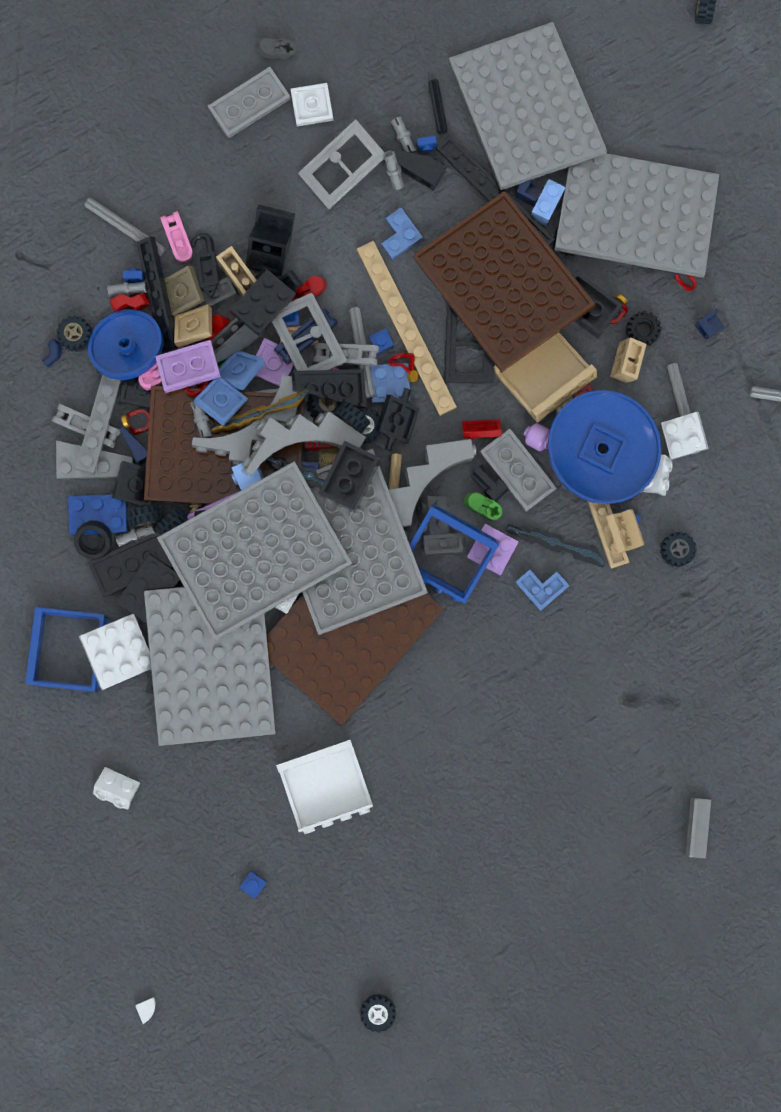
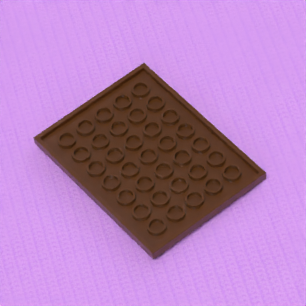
M505 191L412 255L422 271L501 373L595 307L593 300Z
M151 386L144 501L212 504L241 491L239 484L236 485L231 475L234 473L232 470L234 465H232L233 462H229L230 454L219 456L215 455L214 451L208 450L207 453L195 451L196 448L192 447L193 437L200 438L197 424L193 420L195 417L190 403L194 402L198 395L191 396L186 393L184 388L165 393L163 386ZM189 388L190 391L199 390L198 388ZM239 391L248 400L235 415H241L261 405H271L277 393ZM301 395L299 400L303 397L304 399L297 406L296 415L300 414L304 417L305 395ZM256 412V413H255L254 415H252L250 418H252V417H258V416H260L262 413ZM206 413V416L208 415L209 417L208 423L211 430V426L219 424V422ZM246 424L241 428H234L230 431L223 430L217 433H213L211 430V438L236 433L249 425ZM302 442L285 446L274 452L271 456L284 457L287 461H295L298 465H301ZM269 457L267 458L268 460L276 464H281L283 466L289 465L283 462L275 461L274 459H271ZM263 461L259 466L264 478L278 471L266 461Z
M426 594L318 635L305 597L302 595L266 636L268 659L338 723L343 725L444 609Z

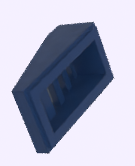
M121 427L120 432L139 464L146 462L147 449L126 428Z

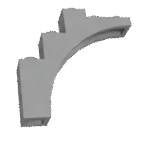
M282 376L279 390L271 405L278 403V399L298 393L292 389V376ZM299 397L269 410L293 404L299 400ZM297 407L266 414L263 419L271 417L287 428L285 426L286 422L291 416L294 417L296 415ZM256 420L246 428L227 436L215 438L193 437L192 447L196 448L195 451L207 453L208 450L214 451L215 455L219 456L230 454L229 462H233L232 465L236 466L243 463L247 456L250 457L252 443H256L257 440L261 441V438L255 435L258 431L256 427L261 420Z
M329 411L323 414L320 413L315 419L316 425L300 414L294 417L291 416L286 422L285 426L287 428L269 417L265 420L262 419L256 427L258 431L255 435L261 438V441L257 440L252 448L254 452L250 457L247 456L242 463L244 468L241 472L247 476L253 475L260 464L270 455L285 446L297 442H321L341 448L343 442L346 441L360 448L366 437Z

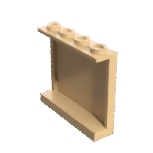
M557 333L501 373L498 367L494 366L495 375L537 423L597 378L596 368L592 364L589 366L560 333Z

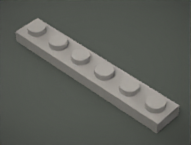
M102 375L76 463V471L95 475L122 380H115Z

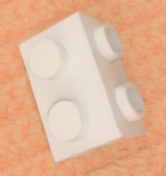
M661 455L659 467L654 478L642 492L666 495V491L669 489V473L673 467L669 457Z
M104 767L94 785L93 794L100 800H107L118 808L128 810L140 786V782Z

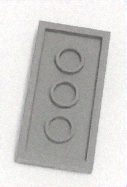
M268 67L208 105V109L229 139L289 101L291 97L271 67Z
M508 429L502 436L480 451V454L500 480L508 487L525 512L557 489L511 429Z

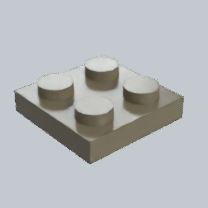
M188 265L164 279L172 316L175 317L205 301L193 266Z

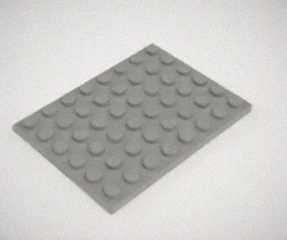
M553 22L449 58L450 66L500 190L607 153L606 146Z
M607 153L569 166L554 250L704 278L719 174Z
M373 449L367 451L375 455ZM332 465L316 470L318 478L325 480ZM378 466L356 513L321 497L318 494L321 488L317 486L309 487L352 562L348 567L303 591L318 635L428 594L380 466ZM312 473L303 475L305 480H313L321 485L324 483L318 480Z
M295 461L157 537L214 641L352 564Z
M185 587L145 590L144 596L159 746L275 734L265 615L258 616L214 641Z

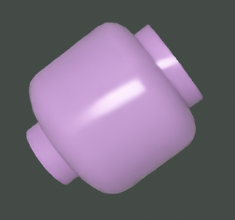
M538 423L533 424L531 427L528 426L524 432L526 445L538 451L547 450L550 429Z

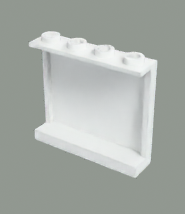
M351 740L276 765L298 826V832L303 831L304 834L315 831L314 827L322 825L325 828L333 825V820L340 818L342 822L351 819V814L359 812V815L370 812V808L373 807Z

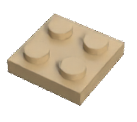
M209 304L175 316L174 343L178 348L212 336V308Z

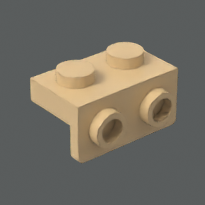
M633 509L606 516L608 520L607 526L612 532L613 544L618 553L644 546Z

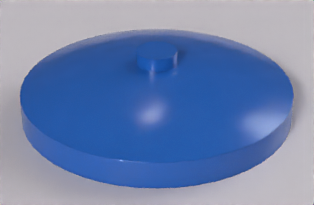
M139 310L117 311L101 320L92 331L88 341L89 358L98 372L108 378L115 380L133 379L146 373L157 362L155 356L161 355L163 350V334L157 322L147 313Z

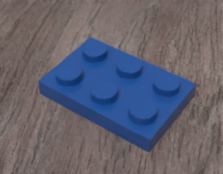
M113 495L68 496L69 534L75 535L77 529L89 520H97L104 523L111 533H127V502L113 499ZM87 530L83 535L101 533L95 530Z

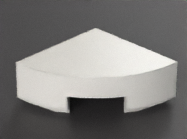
M155 997L135 1005L143 1024L152 1017L155 1011Z

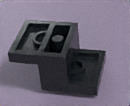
M258 205L255 225L249 236L246 258L247 268L262 271L265 267H270L275 275L282 277L285 258L291 246L295 213Z

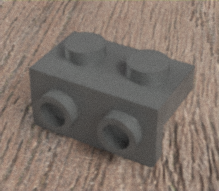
M426 496L418 499V528L432 503L448 511L447 496ZM432 516L421 536L450 534L449 525Z

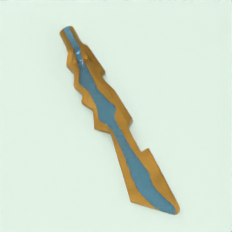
M308 390L278 399V403L269 406L261 405L241 415L237 414L224 426L219 423L211 426V430L213 433L223 430L230 431L234 428H241L246 424L249 425L254 420H262L266 414L296 408L308 394Z

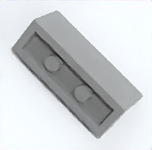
M690 798L685 852L687 857L706 859L711 800Z

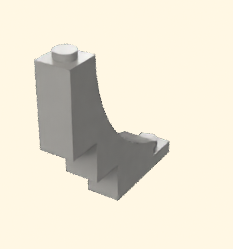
M471 439L425 446L426 465L406 468L407 487L389 489L403 528L411 526L416 503L425 487L436 476L455 465L474 459L476 447L475 444H472Z

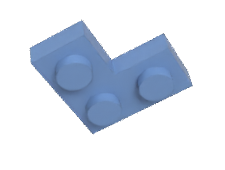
M402 208L386 217L387 223L395 234L382 242L381 246L391 260H393L421 241L423 237Z
M529 570L515 582L539 611L544 609L569 587V584L558 572L554 573L542 584L534 573Z

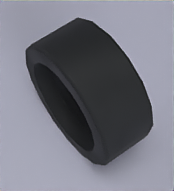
M97 520L84 522L77 529L74 537V546L77 552L88 559L103 557L108 552L112 542L110 529L104 523ZM87 530L100 532L104 537L103 546L99 549L86 547L82 542L83 533Z

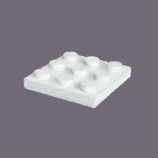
M134 614L79 636L101 690L151 669L150 651Z

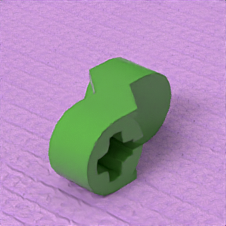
M468 493L464 498L465 506L485 519L497 520L502 515L501 506L480 493Z

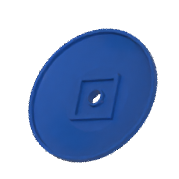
M598 390L575 397L558 412L552 422L548 435V455L555 475L571 493L592 503L616 504L633 498L650 484L659 467L661 441L655 422L638 402L618 392ZM599 444L606 446L607 452L605 454L598 451Z

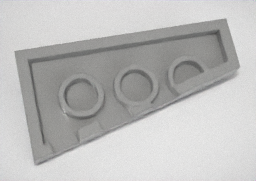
M56 441L57 479L117 478L121 461L134 464L133 457L101 451L95 475L76 471L75 467L81 446Z

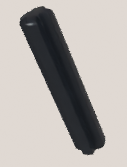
M433 79L429 81L428 85L437 133L444 134L447 133V124L439 81Z

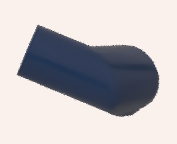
M51 339L48 342L49 355L42 360L47 367H50L61 357V344L56 339Z

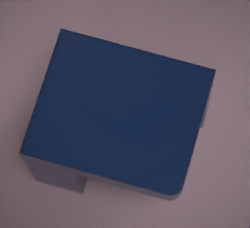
M531 179L520 184L516 192V198L535 207L543 190L532 185Z
M717 309L699 320L695 325L705 340H708L724 328V325L716 316L718 313Z

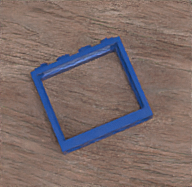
M432 503L410 542L412 551L432 516L489 547L464 592L418 566L425 584L429 583L434 586V590L441 594L445 592L451 596L450 598L453 601L456 600L459 603L463 602L465 604L498 548L500 541Z
M35 607L25 684L98 692V688H101L94 672L91 686L37 679L46 615L99 621V627L110 623L107 615Z

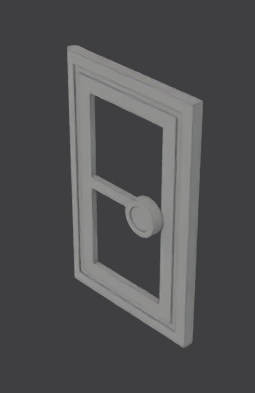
M355 119L298 174L330 210L384 160L383 154L385 152ZM356 135L371 152L372 156L352 173L341 161L342 156L337 151L351 137ZM329 158L333 163H339L349 175L331 194L313 176V173Z
M313 293L290 302L272 322L297 371L331 370L347 362ZM308 307L317 326L311 328L310 334L293 340L282 317ZM322 334L333 357L307 368L296 344L311 337L319 338Z

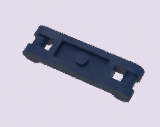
M324 308L321 311L330 328L333 329L338 322L335 318H331L328 310ZM312 317L291 334L293 340L310 334L311 328L317 326L314 318ZM311 337L296 344L299 352H303L319 338ZM283 342L275 347L274 351L277 355L280 354L283 357V361L287 365L292 360Z

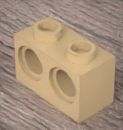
M631 337L620 341L610 377L624 383L637 380L646 344Z

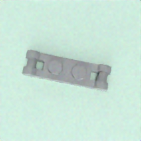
M315 343L314 350H316V353L313 356V363L317 364L333 357L327 343ZM339 344L347 359V362L344 364L377 366L376 354L379 353V346ZM365 352H369L368 358H364Z
M59 404L57 407L58 412L51 421L85 436L90 417ZM65 414L69 415L67 421L63 420ZM109 425L107 432H110L108 439L105 438L104 445L114 448L116 444L115 439L121 432L119 429Z

